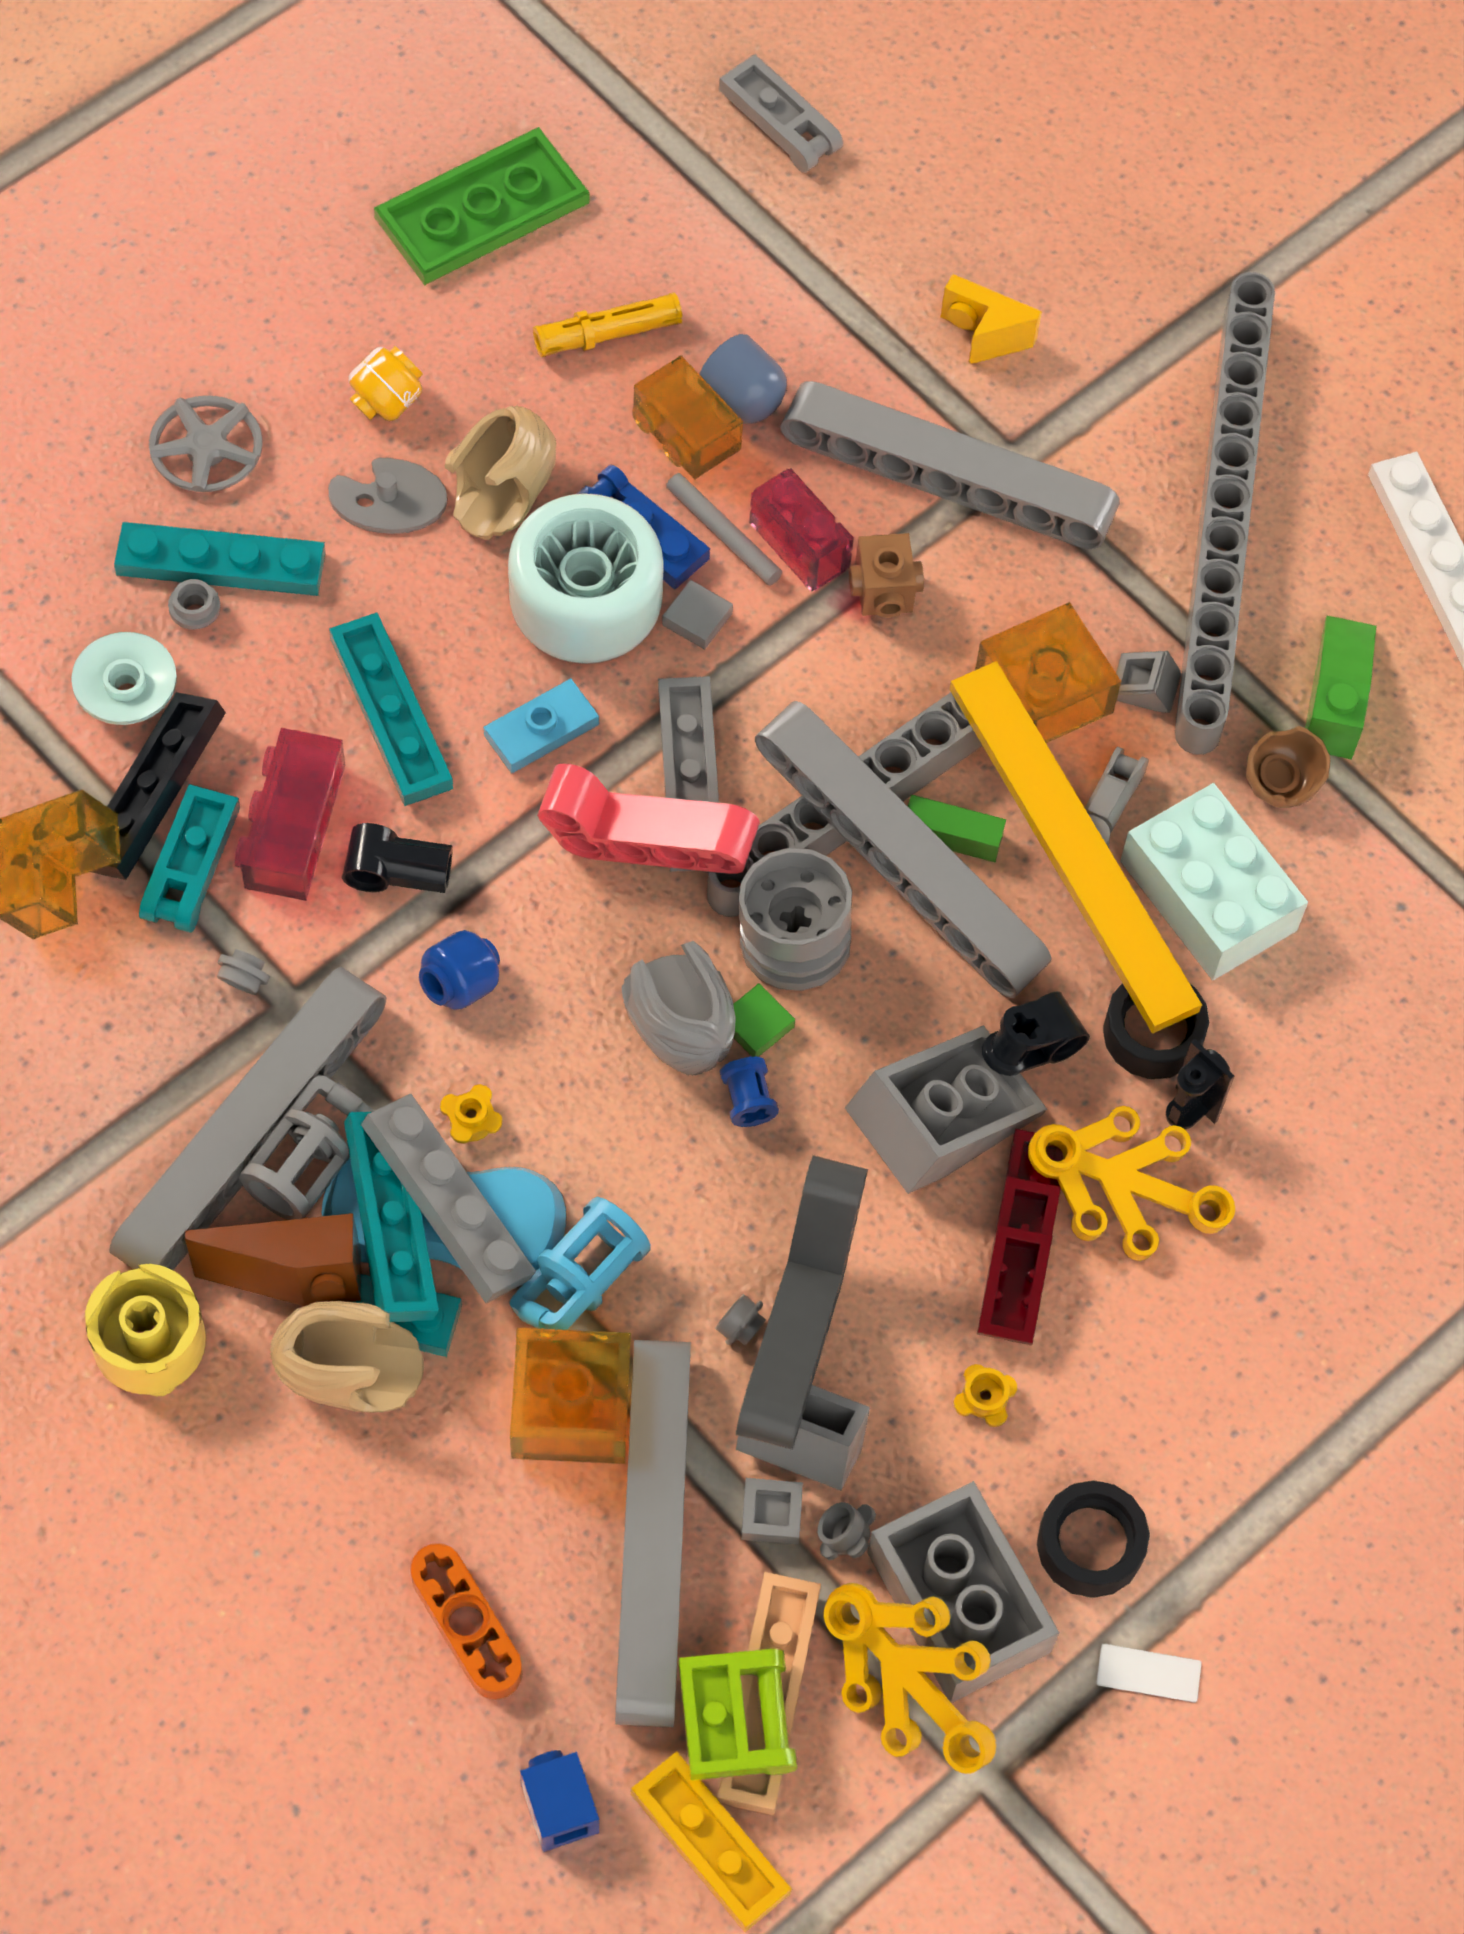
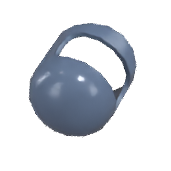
M739 334L722 343L709 356L698 376V386L733 420L742 424H755L772 415L780 406L787 391V377L779 364L750 336Z

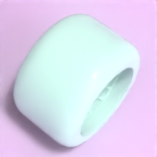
M573 494L563 496L536 509L518 528L511 543L508 557L510 606L513 617L521 632L541 651L557 659L572 663L591 664L605 662L618 658L634 649L653 629L662 605L664 562L661 545L655 531L635 509L617 499L603 495Z

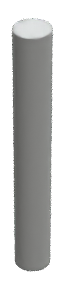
M677 473L670 478L666 488L768 586L773 585L781 577L782 570L681 473Z

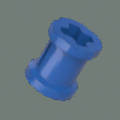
M757 1056L744 1057L731 1061L720 1069L721 1079L729 1088L733 1104L730 1118L735 1126L751 1127L772 1120L779 1113L777 1102L774 1099H770L765 1079L768 1069L764 1058Z

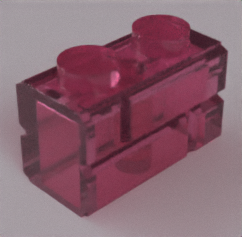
M791 468L784 470L751 493L750 506L752 509L750 510L749 523L810 591H816L844 573L851 566V551L853 549L854 537L841 523L835 522L836 517Z

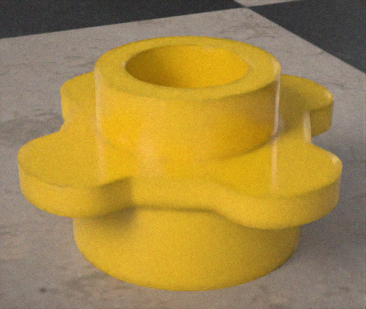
M477 1084L471 1088L470 1092L458 1096L448 1094L441 1100L440 1110L450 1120V1136L455 1142L464 1144L469 1141H478L485 1138L489 1133L494 1134L500 1130L502 1116L493 1109L491 1104L492 1091L489 1087ZM469 1110H474L477 1114L475 1117L469 1118L466 1113Z
M979 1364L967 1367L963 1375L966 1382L963 1391L954 1398L953 1404L956 1412L961 1416L972 1414L983 1418L987 1425L991 1427L1003 1425L1008 1417L1005 1409L1008 1400L1015 1396L1017 1392L1015 1379L1010 1375H1003L996 1369L984 1368ZM987 1391L990 1393L991 1398L984 1400L981 1398L980 1393Z

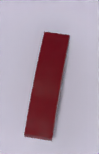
M1015 1129L977 1335L1032 1346L1061 1187L1057 1179L1047 1178L1039 1174L1029 1160L1028 1146L1035 1132ZM1053 1145L1046 1147V1153L1051 1160H1063V1153L1060 1148Z

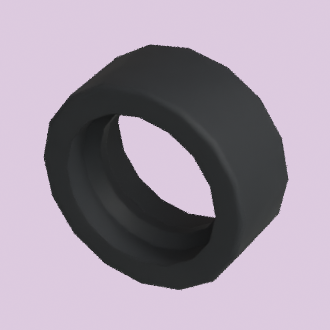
M1122 983L1112 994L1103 1025L1105 1046L1115 1062L1131 1074L1147 1079L1171 1078L1177 1075L1183 1066L1191 1041L1195 1039L1203 1046L1210 1023L1207 1004L1198 990L1191 985L1202 1006L1199 1013L1184 1019L1188 1030L1183 1042L1172 1049L1155 1050L1139 1044L1130 1037L1125 1029L1124 1019L1126 1012L1135 1004Z
M1092 1480L1072 1484L1055 1495L1044 1511L1038 1532L1037 1549L1041 1565L1053 1582L1071 1594L1094 1598L1114 1594L1131 1583L1146 1557L1150 1532L1145 1513L1133 1496L1114 1484ZM1093 1508L1103 1510L1115 1517L1123 1526L1127 1539L1125 1553L1120 1561L1109 1569L1100 1571L1081 1568L1070 1561L1062 1551L1059 1540L1061 1525L1068 1515L1078 1509Z

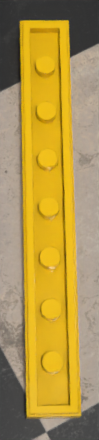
M995 661L952 680L950 692L1152 1034L1199 1013L1202 1003L998 662Z

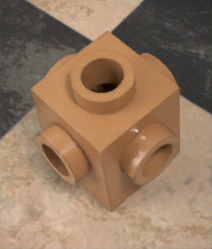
M909 533L858 537L855 566H849V587L852 597L860 596L862 616L879 615L881 617H895L902 613L913 612L915 593L923 592L924 574L922 562H913Z

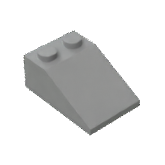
M984 1025L874 1071L845 1107L846 1111L908 1194L948 1176L1012 1135L1015 1129H1021L1039 1118L1047 1110L1020 1073L1014 1076L1002 1075L992 1070L986 1064L982 1056V1045L990 1033Z

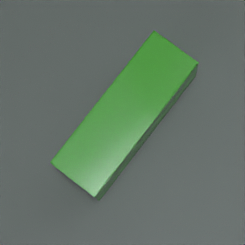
M911 794L908 807L953 852L996 862L1007 819Z

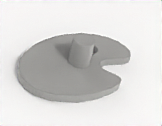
M374 459L372 461V471L376 479L373 483L363 484L346 476L337 475L331 479L328 487L331 506L342 519L354 526L377 533L398 534L423 529L436 522L442 516L447 506L446 488L441 480L421 465L400 459ZM367 498L372 500L374 504L369 507H363L357 501Z

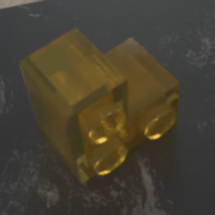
M81 789L0 818V919L31 939L77 925L75 877L121 861L118 814Z

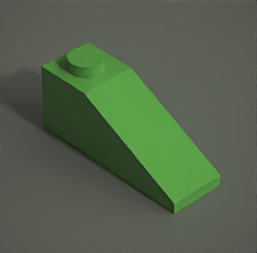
M1326 615L1305 728L1323 740L1329 755L1352 759L1365 722L1371 688L1376 625Z

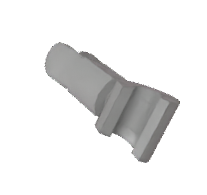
M1120 747L1114 750L1099 783L1085 806L1087 813L1108 848L1110 834L1129 799L1141 783L1149 759L1141 757L1138 761L1124 755V749ZM1119 774L1128 778V781L1114 777V775Z

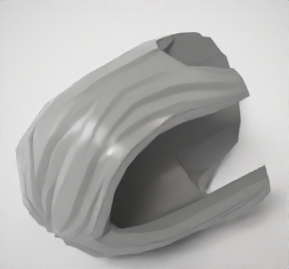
M691 941L681 945L686 955L665 956L646 964L643 959L632 966L631 973L624 979V984L622 985V995L627 1014L640 1037L663 1063L688 1076L708 1072L716 1067L717 1062L723 1061L732 1046L736 1022L733 1000L721 972L717 971L708 953L697 943Z

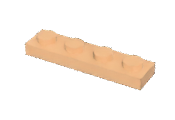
M764 1572L748 1651L780 1649L784 1651L786 1670L781 1673L789 1741L821 1584ZM752 1674L742 1675L741 1685L749 1751L764 1750L765 1740L758 1678ZM761 1773L721 1777L717 1800L723 1805L774 1815L782 1774L767 1775Z

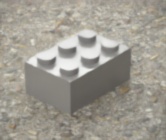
M974 1481L872 1531L867 1553L894 1602L915 1605L928 1597H937L944 1601L949 1608L950 1622L939 1633L930 1637H924L916 1633L913 1628H909L918 1646L955 1649L965 1642L977 1641L983 1644L990 1654L991 1662L989 1669L986 1673L972 1681H963L954 1674L933 1673L951 1703L1052 1652L1059 1631ZM925 1608L924 1617L929 1624L934 1626L935 1616L932 1611ZM965 1652L964 1660L966 1665L975 1670L976 1663L973 1656Z

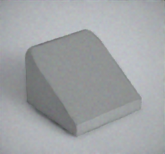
M1168 651L1122 653L1110 697L1116 701L1168 713L1173 706L1181 671Z

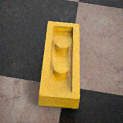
M677 1751L631 1788L632 1797L744 1932L749 1930L791 1894V1887L701 1780L691 1781L689 1765Z

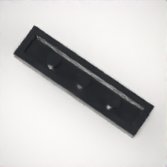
M175 693L75 858L85 871L127 880L226 714L217 700Z

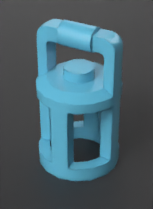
M592 1198L583 1208L584 1216L552 1250H544L538 1256L539 1268L530 1280L524 1283L510 1299V1306L520 1320L552 1335L564 1333L585 1310H596L602 1304L601 1295L633 1261H641L649 1253L651 1244L639 1225L618 1206L604 1198ZM608 1221L615 1225L626 1237L618 1233ZM598 1235L613 1251L589 1275L574 1259ZM546 1288L556 1300L564 1304L556 1313L534 1302Z

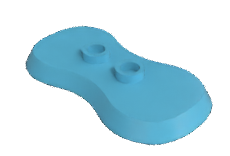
M349 1158L325 1190L321 1213L322 1216L353 1213L361 1249V1262L368 1263L352 1166ZM500 1167L467 1172L534 1269L537 1270L539 1268L538 1256L544 1250H552L562 1240L565 1233L566 1207L563 1196L557 1186L547 1177L522 1167ZM421 1212L429 1258L452 1264L461 1269Z

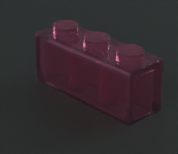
M281 728L276 746L268 745L262 764V776L266 777L263 790H255L250 801L248 819L253 822L248 837H240L235 853V867L241 868L245 889L307 901L346 766L342 739Z

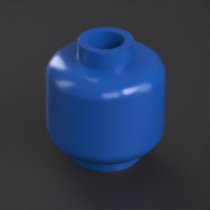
M466 930L455 932L428 948L423 954L421 970L419 971L420 985L426 996L433 1003L453 1010L466 1008L492 992L497 986L500 972L498 967L500 963L498 951L489 940L481 938L475 933Z

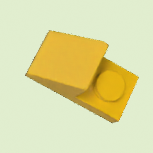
M952 274L944 288L940 317L950 321L958 328L974 331L969 355V363L972 364L1033 348L1037 341L1042 311Z

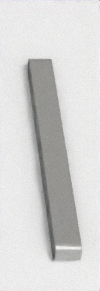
M1246 272L1234 279L1223 318L1175 724V739L1179 746L1186 752L1195 755L1207 754L1218 746L1229 712L1275 298L1274 285L1270 279L1256 272ZM1215 547H1220L1226 549L1227 551H1222L1216 549ZM1211 590L1221 591L1222 594L1212 592ZM1204 632H1211L1219 637H1212L1205 634ZM1199 675L1209 676L1214 680L1208 681L1202 679ZM1193 719L1204 720L1210 725L1196 723Z

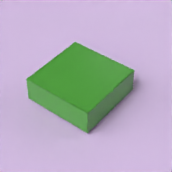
M760 983L733 1004L736 1016L734 1039L752 1057L762 1055L795 1028L796 1019Z

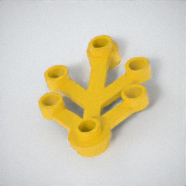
M1118 1106L1106 1118L1076 1131H1072L1066 1126L1051 1124L1039 1129L1030 1140L1028 1146L1029 1160L1039 1174L1047 1178L1057 1179L1074 1213L1071 1220L1072 1231L1081 1240L1092 1241L1097 1239L1105 1231L1108 1218L1101 1207L1093 1205L1080 1174L1099 1181L1125 1232L1122 1241L1123 1250L1129 1258L1136 1261L1148 1259L1157 1250L1159 1236L1154 1228L1146 1224L1132 1194L1188 1215L1190 1223L1203 1233L1212 1234L1221 1231L1231 1222L1235 1215L1234 1199L1222 1187L1209 1185L1203 1187L1197 1193H1193L1138 1171L1161 1160L1176 1162L1186 1155L1191 1147V1138L1189 1133L1180 1126H1168L1157 1138L1109 1159L1090 1153L1087 1150L1109 1139L1120 1143L1129 1141L1140 1128L1139 1115L1131 1107ZM1121 1116L1127 1119L1130 1123V1131L1122 1132L1118 1130L1114 1125V1117ZM1173 1136L1177 1138L1181 1144V1151L1169 1150L1165 1145V1137ZM1053 1145L1060 1148L1063 1153V1160H1051L1046 1153V1147ZM1200 1205L1211 1206L1215 1210L1216 1219L1214 1221L1204 1219L1200 1213ZM1085 1214L1093 1216L1098 1223L1097 1230L1091 1231L1084 1228L1081 1223V1216ZM1140 1234L1146 1237L1149 1242V1249L1145 1251L1137 1249L1132 1241L1133 1235Z
M847 1583L833 1590L824 1607V1621L830 1633L836 1638L843 1640L846 1682L842 1687L841 1695L846 1707L856 1713L865 1712L880 1702L883 1689L885 1726L881 1731V1743L890 1755L902 1757L915 1750L921 1742L920 1728L914 1720L909 1718V1693L946 1734L943 1741V1753L946 1761L954 1770L963 1774H971L988 1765L996 1753V1739L991 1729L978 1721H967L924 1673L954 1674L963 1681H972L986 1673L990 1667V1654L986 1647L977 1641L965 1642L955 1649L901 1645L883 1628H913L916 1633L924 1637H930L939 1633L948 1626L950 1611L945 1602L937 1597H928L913 1605L878 1602L868 1588L857 1583ZM851 1604L857 1609L860 1620L853 1616ZM925 1608L934 1614V1626L926 1621L924 1617ZM868 1648L881 1662L882 1688L879 1681L873 1675L868 1674ZM965 1652L973 1656L976 1663L975 1670L966 1665L964 1660ZM857 1684L866 1691L867 1701H863L858 1696L856 1691ZM896 1728L905 1734L906 1745L898 1741L895 1733ZM970 1736L978 1743L980 1752L974 1750L971 1746Z

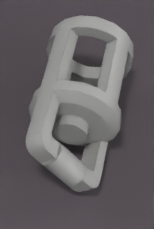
M320 1075L309 1082L239 1175L241 1184L255 1200L286 1220L305 1218L350 1158L348 1143L338 1133V1126L325 1115H313L303 1111L314 1095L317 1093L321 1094L326 1098L327 1102L347 1116L349 1112H373L372 1108L363 1102L364 1100L327 1076ZM288 1133L297 1146L276 1173L263 1165ZM313 1158L329 1163L305 1196L294 1186Z

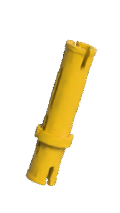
M673 292L658 298L638 301L600 312L588 314L586 310L574 313L572 318L534 326V342L541 358L580 347L586 351L594 349L595 344L606 340L681 324V318H683L678 296Z

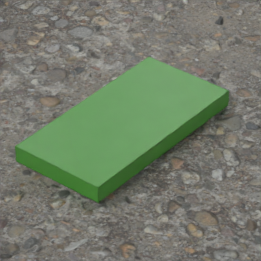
M537 127L374 207V217L422 283L426 285L589 204L590 193L542 130Z

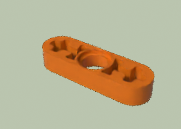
M440 1543L430 1544L421 1548L411 1562L410 1570L413 1587L477 1693L488 1699L497 1700L510 1696L520 1685L522 1663L519 1653L461 1557L453 1548ZM435 1561L440 1568L448 1564L451 1566L447 1570V1579L454 1595L446 1601L444 1591L437 1580L433 1578L424 1581V1578L428 1575L427 1564ZM462 1587L467 1589V1591L459 1592ZM445 1601L441 1607H438L436 1604ZM461 1607L475 1608L483 1617L481 1628L472 1635H459L449 1625L451 1615ZM491 1635H494L497 1639L488 1641V1650L495 1662L501 1664L508 1661L510 1663L505 1668L506 1679L499 1683L494 1676L482 1678V1675L486 1672L485 1660L478 1648ZM474 1650L470 1656L465 1653V1651Z

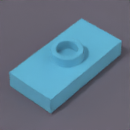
M570 678L484 726V737L512 774L598 726L599 715Z

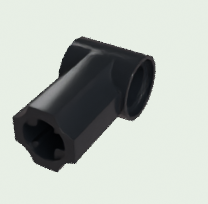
M357 824L351 831L342 879L348 886L364 892H381L386 890L389 885L445 893L451 874L453 846L399 838L393 830L379 824Z

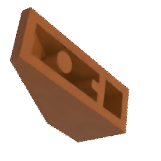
M353 1213L185 1231V1241L194 1277L301 1306L315 1302L361 1301V1249Z

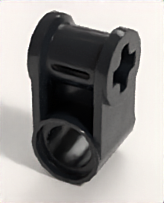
M1056 991L1046 994L1037 1000L1013 1006L1006 1010L1000 1020L999 1031L990 1034L985 1039L982 1045V1056L986 1064L995 1072L1006 1076H1014L1048 1063H1058L1068 1059L1088 1043L1090 1036L1062 993Z

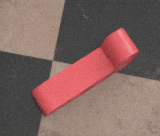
M558 764L555 766L537 814L539 820L565 850L577 856L592 860L726 874H739L743 872L760 824L759 818L753 812L738 805L608 792L592 772L572 764Z

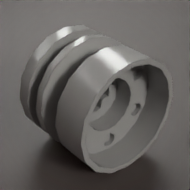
M787 848L768 853L751 865L741 881L739 894L740 948L746 966L761 981L778 989L803 991L821 986L840 973L849 958L852 925V889L846 873L832 858L812 849Z

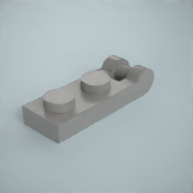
M752 55L719 78V91L786 151L794 166L801 172L805 173L816 166L819 162L818 158L823 154L831 155L842 148L843 139L837 128L757 55ZM808 132L814 138L806 141L801 135Z

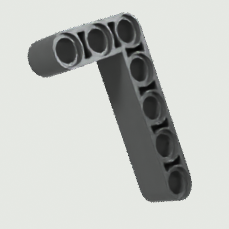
M815 1155L811 1158L801 1196L788 1262L747 1386L738 1419L736 1435L788 1449H793L842 1286L868 1169Z

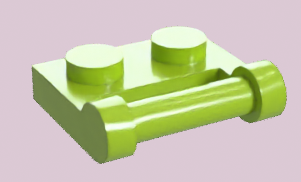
M763 1649L679 1658L691 1781L761 1773L779 1775L798 1769L796 1751L789 1748L781 1681V1673L786 1670L783 1650ZM752 1674L758 1678L765 1740L764 1750L749 1751L741 1675Z

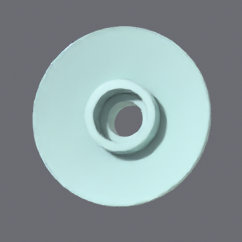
M118 632L95 640L80 653L72 670L71 681L77 702L89 715L105 723L129 725L153 717L168 704L176 688L177 673L172 656L160 642L140 633ZM129 683L134 685V687L128 690L118 689L123 684Z

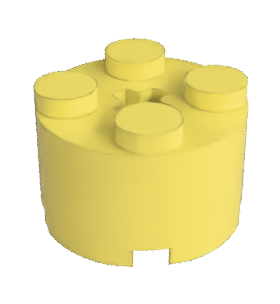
M156 1264L138 1265L139 1268L122 1273L119 1270L108 1275L98 1284L91 1294L85 1310L87 1337L96 1364L102 1374L112 1384L125 1391L136 1394H150L156 1397L165 1396L191 1376L204 1354L206 1332L197 1298L189 1283L177 1272L167 1267Z

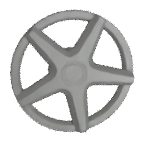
M211 395L196 396L188 399L180 397L155 422L150 433L149 450L152 462L158 472L172 484L195 492H213L237 484L254 469L262 452L263 440L257 420L244 403L239 404L224 397ZM212 406L227 409L229 412L215 423L207 425L192 408ZM179 415L187 430L186 437L159 444L161 433L166 425ZM242 419L247 423L254 439L253 452L243 449L226 439L228 433ZM187 454L193 462L192 483L173 475L164 466L161 458ZM224 458L245 465L235 476L219 483L207 484L211 466L220 463Z

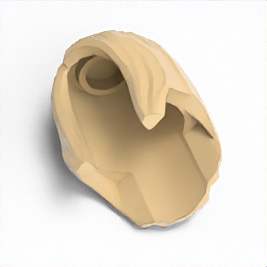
M517 405L495 410L483 417L470 430L462 442L448 454L445 468L451 473L456 471L457 476L456 503L453 516L460 522L462 529L472 536L489 540L494 535L503 536L506 532L517 528L526 518L537 496L547 484L556 464V439L541 417L531 410Z
M327 1301L306 1305L296 1309L278 1326L271 1341L270 1355L272 1364L280 1380L295 1394L319 1404L357 1412L391 1411L404 1407L409 1398L415 1396L422 1381L424 1360L417 1338L409 1330L394 1322H389V1313L371 1304Z

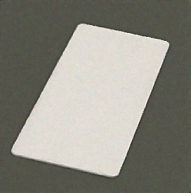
M1102 1644L1097 1685L1195 1703L1198 1698L1202 1663L1200 1660Z

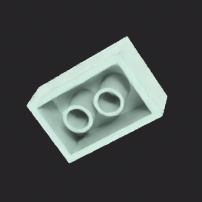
M1215 783L1208 785L1128 831L1120 862L1212 981L1298 930L1308 901Z

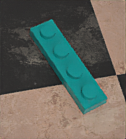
M122 522L114 567L116 576L174 582L197 579L214 586L319 596L326 551L325 542Z
M378 612L329 628L330 640L404 807L452 790L453 778Z
M349 1112L344 1121L375 1304L389 1313V1322L433 1321L439 1308L421 1210L361 1126L366 1116L371 1112Z

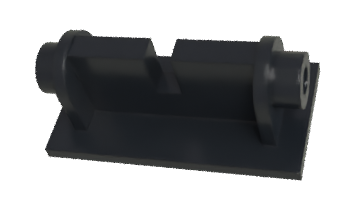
M1195 1039L1190 1043L1183 1066L1177 1076L1175 1088L1178 1091L1176 1097L1168 1104L1165 1112L1166 1119L1171 1126H1180L1184 1129L1191 1128L1204 1116L1208 1117L1214 1124L1219 1120L1235 1077L1230 1072L1228 1063L1219 1053L1212 1049L1206 1050Z

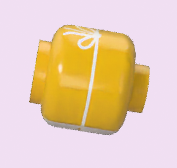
M396 346L390 351L383 347H377L350 373L349 384L356 392L350 398V401L370 420L378 414L385 420L394 421L421 395L422 386L418 379L423 373Z

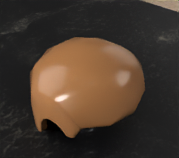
M1296 726L1290 730L1271 731L1259 739L1258 743L1249 752L1246 778L1254 794L1272 806L1278 808L1300 806L1310 801L1329 778L1331 758L1323 740L1306 728Z

